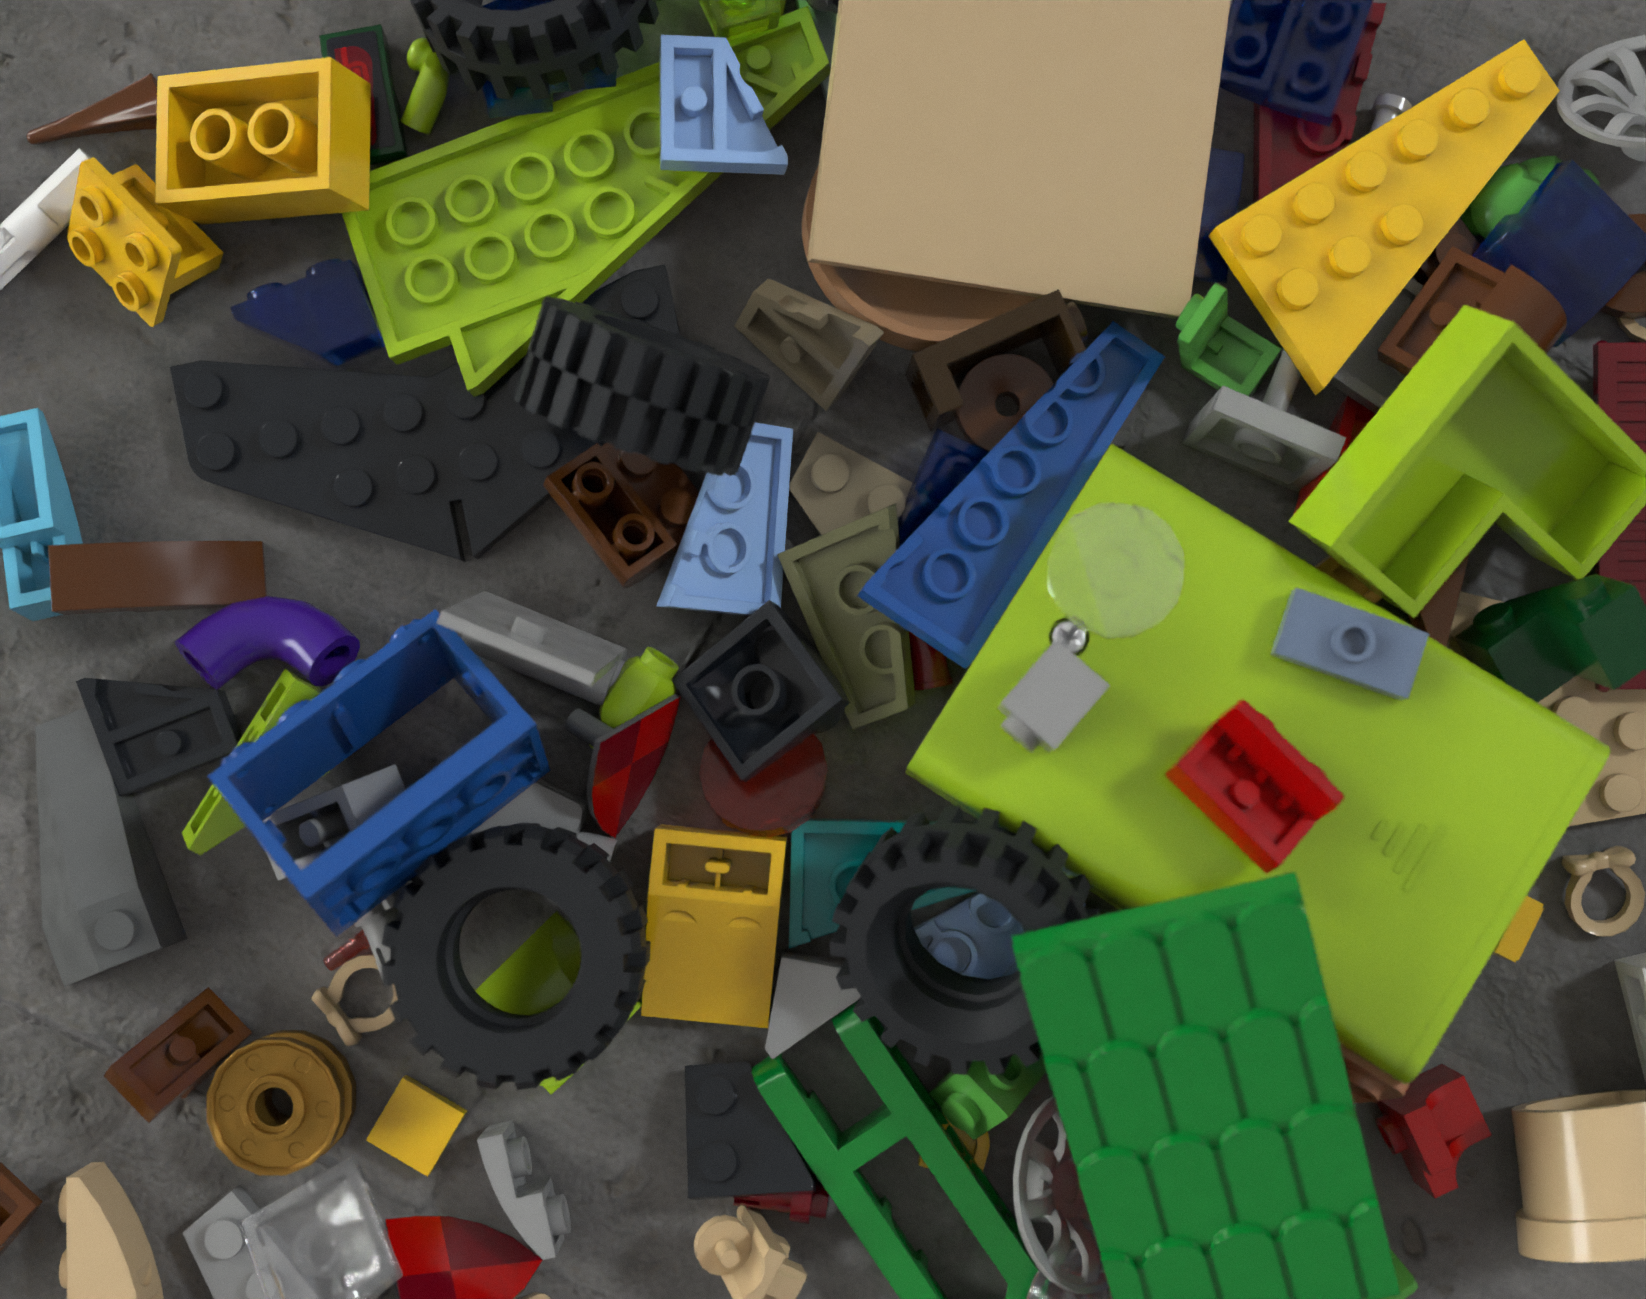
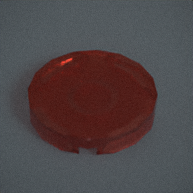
M811 734L749 781L744 782L741 781L711 738L703 750L699 774L706 803L721 823L733 830L736 828L741 832H748L750 835L772 837L792 832L813 816L825 792L828 766L822 743L815 734Z

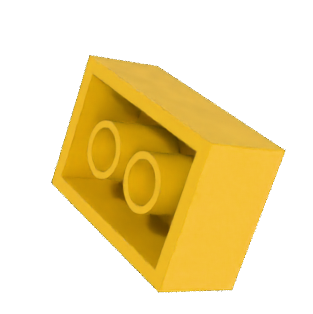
M331 57L158 76L155 204L201 225L369 211L371 84Z

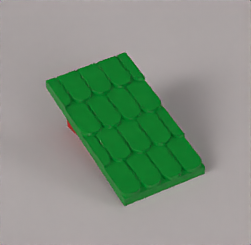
M1296 872L1012 936L1013 950L1020 972L1021 983L1042 1049L1045 1067L1076 1166L1079 1184L1113 1299H1380L1401 1295L1309 918Z

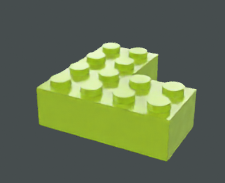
M1464 305L1295 512L1289 522L1368 589L1415 618L1494 522L1532 557L1575 580L1584 578L1646 505V454L1514 322Z

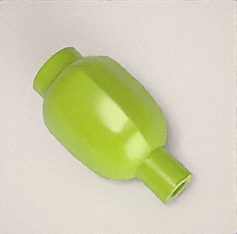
M647 647L641 656L628 658L623 664L615 683L608 690L603 704L600 705L599 714L601 721L614 729L676 693V686L672 680L679 670L678 665L668 656L652 647Z

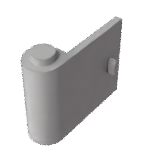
M486 591L441 610L437 624L461 633L462 640L475 655L597 705L603 704L608 690L618 678L628 651L627 648Z

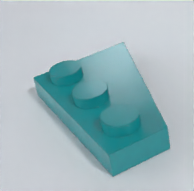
M792 818L789 948L811 942V939L837 931L840 924L832 922L835 909L846 893L845 889L869 852H872L886 831L892 827L897 833H900L907 820ZM955 887L930 890L915 901L912 910L975 890Z

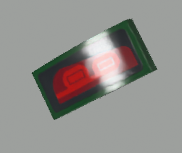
M378 24L319 35L322 58H333L371 84L370 165L407 158L404 127L400 121L402 117L401 106L394 91L388 40L382 25Z

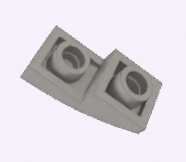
M513 1120L488 1125L477 1139L491 1186L503 1210L525 1242L543 1260L555 1258L564 1242V1234H568L571 1231L570 1213L564 1194L555 1195L551 1177L526 1182L525 1176L532 1174L531 1153L525 1136H516Z

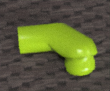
M419 38L411 44L406 60L410 69L420 73L400 121L419 132L431 134L446 98L450 75L442 68L436 52H432L427 38Z

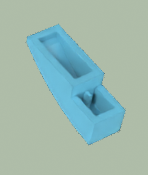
M39 408L0 416V548H2L9 608L31 621L59 616L62 614L52 612L48 545L83 543L69 487L44 413Z

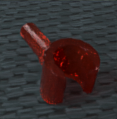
M363 929L354 938L323 958L325 966L330 971L335 970L364 949L370 948Z

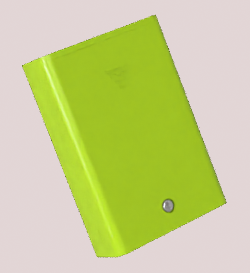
M1111 443L906 768L905 774L955 806H960L963 811L977 820L984 808L1000 811L998 827L1017 833L1023 821L1036 827L1037 830L1031 841L1034 845L1046 853L1056 844H1059L1069 854L1062 869L1064 874L1069 878L1084 874L1091 886L1089 891L1121 911L1296 872L1339 1044L1400 1083L1408 1084L1421 1072L1602 771L1608 760L1610 747L1429 636L1409 697L1402 701L1271 656L1270 653L1290 593L1295 588L1412 628L1414 627ZM1057 640L1110 686L1055 750L1048 753L1043 747L1038 745L1031 753L1002 729L1000 725L1007 717L997 707L1052 643ZM1240 699L1246 700L1258 712L1268 717L1275 725L1277 731L1306 759L1320 767L1328 780L1344 795V800L1340 805L1319 819L1281 866L1268 874L1259 868L1164 775L1201 733Z

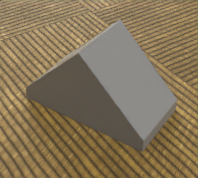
M783 949L765 1050L772 1059L859 1000L861 996L856 988L841 990L837 982L836 975L844 964V960Z

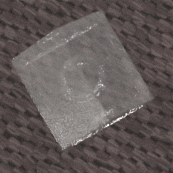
M354 1156L347 1158L239 1222L266 1299H376L403 1276L358 1158Z

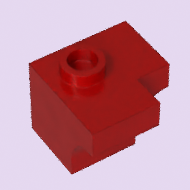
M1440 1064L1417 1075L1409 1083L1410 1085L1404 1097L1378 1101L1377 1104L1383 1116L1375 1119L1377 1128L1389 1150L1394 1155L1401 1153L1414 1183L1434 1198L1459 1188L1456 1181V1166L1461 1154L1471 1145L1492 1136L1464 1075L1444 1064Z

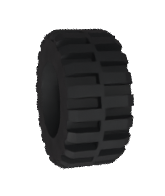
M540 823L499 825L466 835L447 844L446 849L427 858L415 870L417 877L412 883L401 888L392 904L398 910L396 918L385 924L382 945L391 947L390 960L381 965L383 986L394 985L398 1000L390 1004L389 1007L397 1024L408 1019L417 1032V1035L409 1042L422 1056L432 1049L444 1058L439 1068L440 1070L455 1078H459L465 1071L477 1075L476 1086L496 1090L503 1082H515L517 1090L538 1088L545 1079L554 1077L558 1082L576 1073L581 1065L588 1060L594 1061L623 1028L639 1001L646 982L644 975L646 966L650 961V941H646L644 926L648 920L643 903L637 904L630 888L634 884L624 869L618 872L607 860L610 854L597 844L588 845L576 838L577 833L561 827L551 829L541 827ZM528 890L546 896L566 913L577 932L581 946V963L575 983L569 993L559 1003L540 1013L518 1015L492 1006L473 989L462 968L459 952L462 926L471 911L481 901L498 892Z

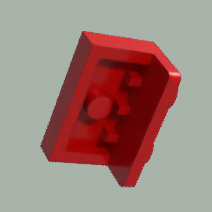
M1240 699L1214 720L1164 774L1266 874L1281 866L1314 824L1335 810L1344 800L1343 793L1328 780L1324 771L1306 759L1277 731L1275 725L1268 717L1258 712L1243 699Z

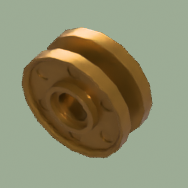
M278 1030L235 1050L216 1070L206 1094V1122L216 1146L234 1165L259 1176H286L312 1165L347 1133L356 1110V1081L347 1059L329 1040L305 1030ZM274 1088L285 1090L290 1095L293 1102L292 1115L282 1114L274 1107L272 1102V1091Z

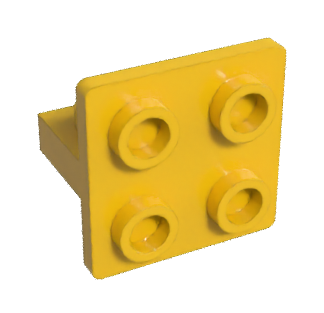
M94 157L80 163L67 232L69 246L82 264L92 267L113 288L116 297L125 308L135 311L150 327H153L164 320L170 294L218 269L224 252L192 220L155 204V182L137 164L111 175Z

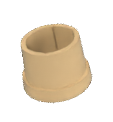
M1646 1089L1576 1094L1532 1101L1513 1107L1511 1110L1523 1208L1515 1214L1519 1253L1527 1258L1552 1262H1614L1646 1259Z

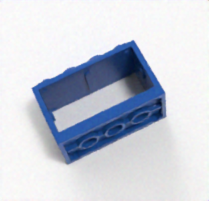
M436 609L421 620L414 619L408 625H402L392 635L390 643L368 659H359L347 665L336 676L334 684L312 700H303L288 708L279 718L278 725L255 742H246L235 747L228 757L223 758L220 767L208 775L209 779L229 802L246 827L336 937L417 875L415 870L427 858L446 849L447 844L470 834L551 771L536 723L454 630L437 624L440 613ZM454 678L493 724L301 870L283 848L282 844L287 840L270 819L263 823V820Z

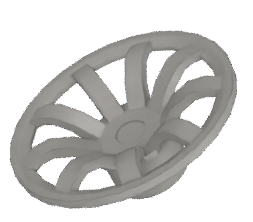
M1641 35L1599 47L1582 56L1568 67L1557 86L1560 91L1556 95V105L1563 121L1577 133L1597 142L1621 147L1623 153L1628 157L1646 162V74L1634 53L1646 50V35ZM1608 60L1616 62L1626 78L1628 90L1618 80L1605 72L1592 69ZM1581 85L1593 86L1608 96L1594 94L1582 97L1574 102L1572 98L1575 87ZM1600 110L1612 113L1614 117L1603 130L1590 124L1582 115Z
M1053 1095L1045 1100L1032 1114L1022 1133L1016 1152L1013 1172V1202L1017 1225L1025 1248L1036 1267L1049 1281L1070 1292L1079 1294L1098 1293L1108 1289L1109 1284L1105 1271H1100L1099 1252L1090 1233L1087 1231V1229L1094 1230L1081 1191L1078 1173L1057 1103ZM1052 1116L1059 1130L1058 1145L1053 1152L1035 1141L1044 1124ZM1032 1223H1048L1053 1225L1054 1240L1046 1253L1036 1237ZM1071 1239L1075 1242L1082 1257L1083 1269L1081 1277L1069 1274L1059 1268L1070 1250Z

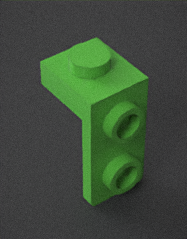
M1218 283L1212 286L1205 298L1196 293L1181 312L1175 328L1181 331L1177 340L1181 368L1217 390L1225 386L1252 397L1281 355L1282 349L1228 316L1227 289Z
M1041 1053L1039 1061L1027 1067L1017 1054L1011 1056L1005 1073L990 1075L985 1061H973L967 1075L954 1074L950 1071L940 1079L928 1094L940 1105L944 1116L952 1125L965 1131L975 1140L1009 1118L1047 1070L1043 1053Z

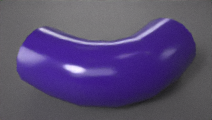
M274 596L232 603L201 620L175 641L177 649L189 665L204 681L216 690L220 689L244 668L257 661L267 659L281 660L288 663L314 686L322 687L334 682L339 672L355 661L360 649L358 638L333 616L306 601Z

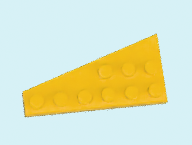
M1524 39L1216 226L1208 237L1315 396L1327 386L1559 93L1560 90Z

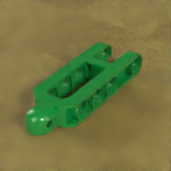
M858 1000L831 1018L842 1042L876 1090L884 1105L842 1132L814 1090L810 1093L806 1091L795 1073L782 1058V1053L774 1059L768 1056L752 1067V1076L762 1097L900 1299H948L928 1270L929 1259L922 1248L915 1251L891 1216L892 1204L886 1196L881 1199L878 1197L859 1169V1167L906 1136L1007 1282L1005 1299H1039L1043 1276L1025 1248L1017 1220L985 1173L975 1162L974 1157L957 1132L948 1123L935 1100L928 1094V1090L898 1046L895 1044L891 1048L880 1040L885 1030L881 1021L874 1015L862 1022L855 1014L853 1009ZM943 1124H949L946 1130L943 1127Z

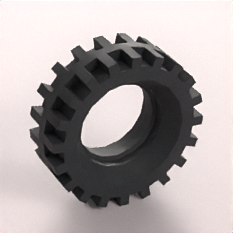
M410 0L432 52H436L442 68L450 76L459 70L466 87L476 92L489 81L492 83L497 97L512 100L517 87H530L534 100L549 98V85L568 81L572 92L586 87L582 75L597 67L608 76L619 68L615 53L622 47L636 53L644 43L639 23L655 25L659 15L655 0H555L520 11L490 10L482 6L483 0Z
M945 806L936 823L930 824L922 811L911 815L900 833H897L891 827L881 836L872 852L867 854L835 909L832 922L840 924L829 942L830 956L846 957L844 964L836 975L841 990L852 988L858 990L861 997L853 1011L862 1022L875 1015L886 1026L880 1040L893 1048L902 1038L918 1048L914 1061L928 1066L934 1054L951 1059V1073L967 1075L973 1061H985L990 1075L1003 1074L1012 1055L1017 1054L1027 1067L1039 1061L1042 1053L1021 983L1019 970L1012 975L984 979L962 975L939 963L920 943L912 925V907L915 901L927 891L943 887L975 890L1001 903L1021 924L1024 933L1100 916L1099 909H1085L1084 907L1091 888L1085 875L1082 874L1068 879L1062 871L1069 854L1059 844H1056L1045 853L1031 842L1037 830L1036 827L1023 821L1017 833L998 827L1000 811L984 808L978 821L971 822L963 821L960 806Z

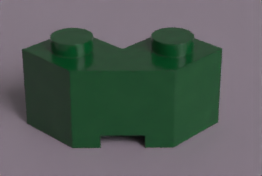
M1595 574L1490 605L1481 610L1474 617L1473 624L1456 635L1455 638L1468 661L1537 703L1575 676L1616 690L1646 669V605L1635 585Z

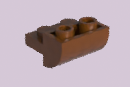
M1452 246L1378 348V360L1407 376L1464 305L1514 322L1546 355L1566 329L1567 316L1558 300L1543 285L1522 270L1510 265L1504 273Z
M596 443L548 475L544 481V487L621 586L629 588L659 570L667 559L677 553L699 491L675 463L670 462L669 465L650 460L648 456L636 452L630 454L615 449V445L609 443L603 446Z

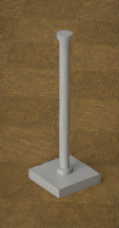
M1386 93L1378 95L1371 109L1375 119L1370 132L1412 107L1411 103L1395 94ZM1283 349L1263 402L1222 386L1191 420L1182 444L1298 492L1337 462L1346 437L1287 413L1301 374Z

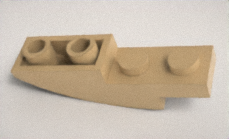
M91 1162L66 1177V1184L60 1193L58 1209L61 1221L66 1223L67 1248L60 1260L59 1281L63 1288H67V1299H164L152 1248L141 1221L124 1189L104 1162Z

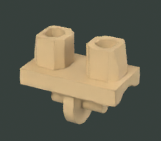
M741 1205L736 1210L737 1218L728 1215L716 1216L706 1221L697 1231L694 1240V1253L699 1263L710 1274L722 1277L733 1299L797 1298L806 1281L807 1273L801 1264L788 1259L790 1245L784 1237L772 1232L758 1208Z

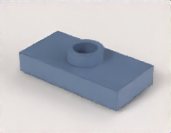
M1295 588L1290 593L1270 655L1402 701L1409 697L1429 633Z

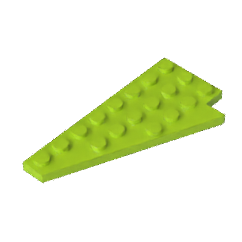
M808 6L724 37L727 38L740 63V75L743 81L753 88L764 109L762 117L769 130L830 75V64ZM660 62L372 170L370 171L369 211L342 213L389 358L399 365L452 345L467 391L476 397L485 393L527 354L545 297L561 298L573 303H582L724 172L660 170Z

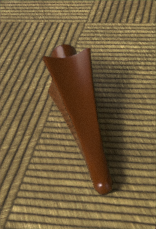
M150 73L82 110L30 130L26 134V138L30 144L37 145L93 134L157 129V80Z

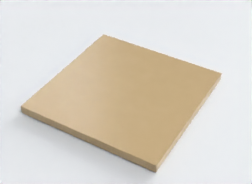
M839 0L807 262L1037 298L1059 289L1064 302L1178 319L1190 301L1231 0Z

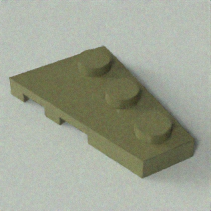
M896 503L777 554L821 658L841 683L850 702L844 711L852 730L907 710L916 703L909 631L857 597L866 582L900 547Z

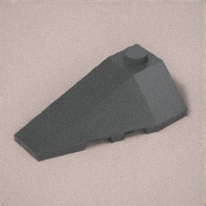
M86 707L36 726L35 745L42 929L63 985L66 987L188 938L134 795L119 796Z

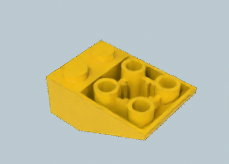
M661 824L654 829L647 901L648 922L646 923V941H650V961L646 966L644 975L646 982L642 991L641 1016L768 1028L787 836Z

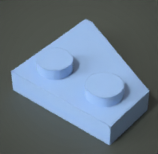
M661 35L659 45L660 170L785 175L788 166V155L782 145L777 146L762 117L764 109L753 88L743 81L740 75V63L727 38Z

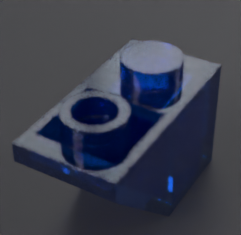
M341 259L321 261L306 270L307 277L287 285L275 282L259 286L246 295L247 301L230 307L235 320L253 332L333 366L385 347L360 268L350 259L344 262Z

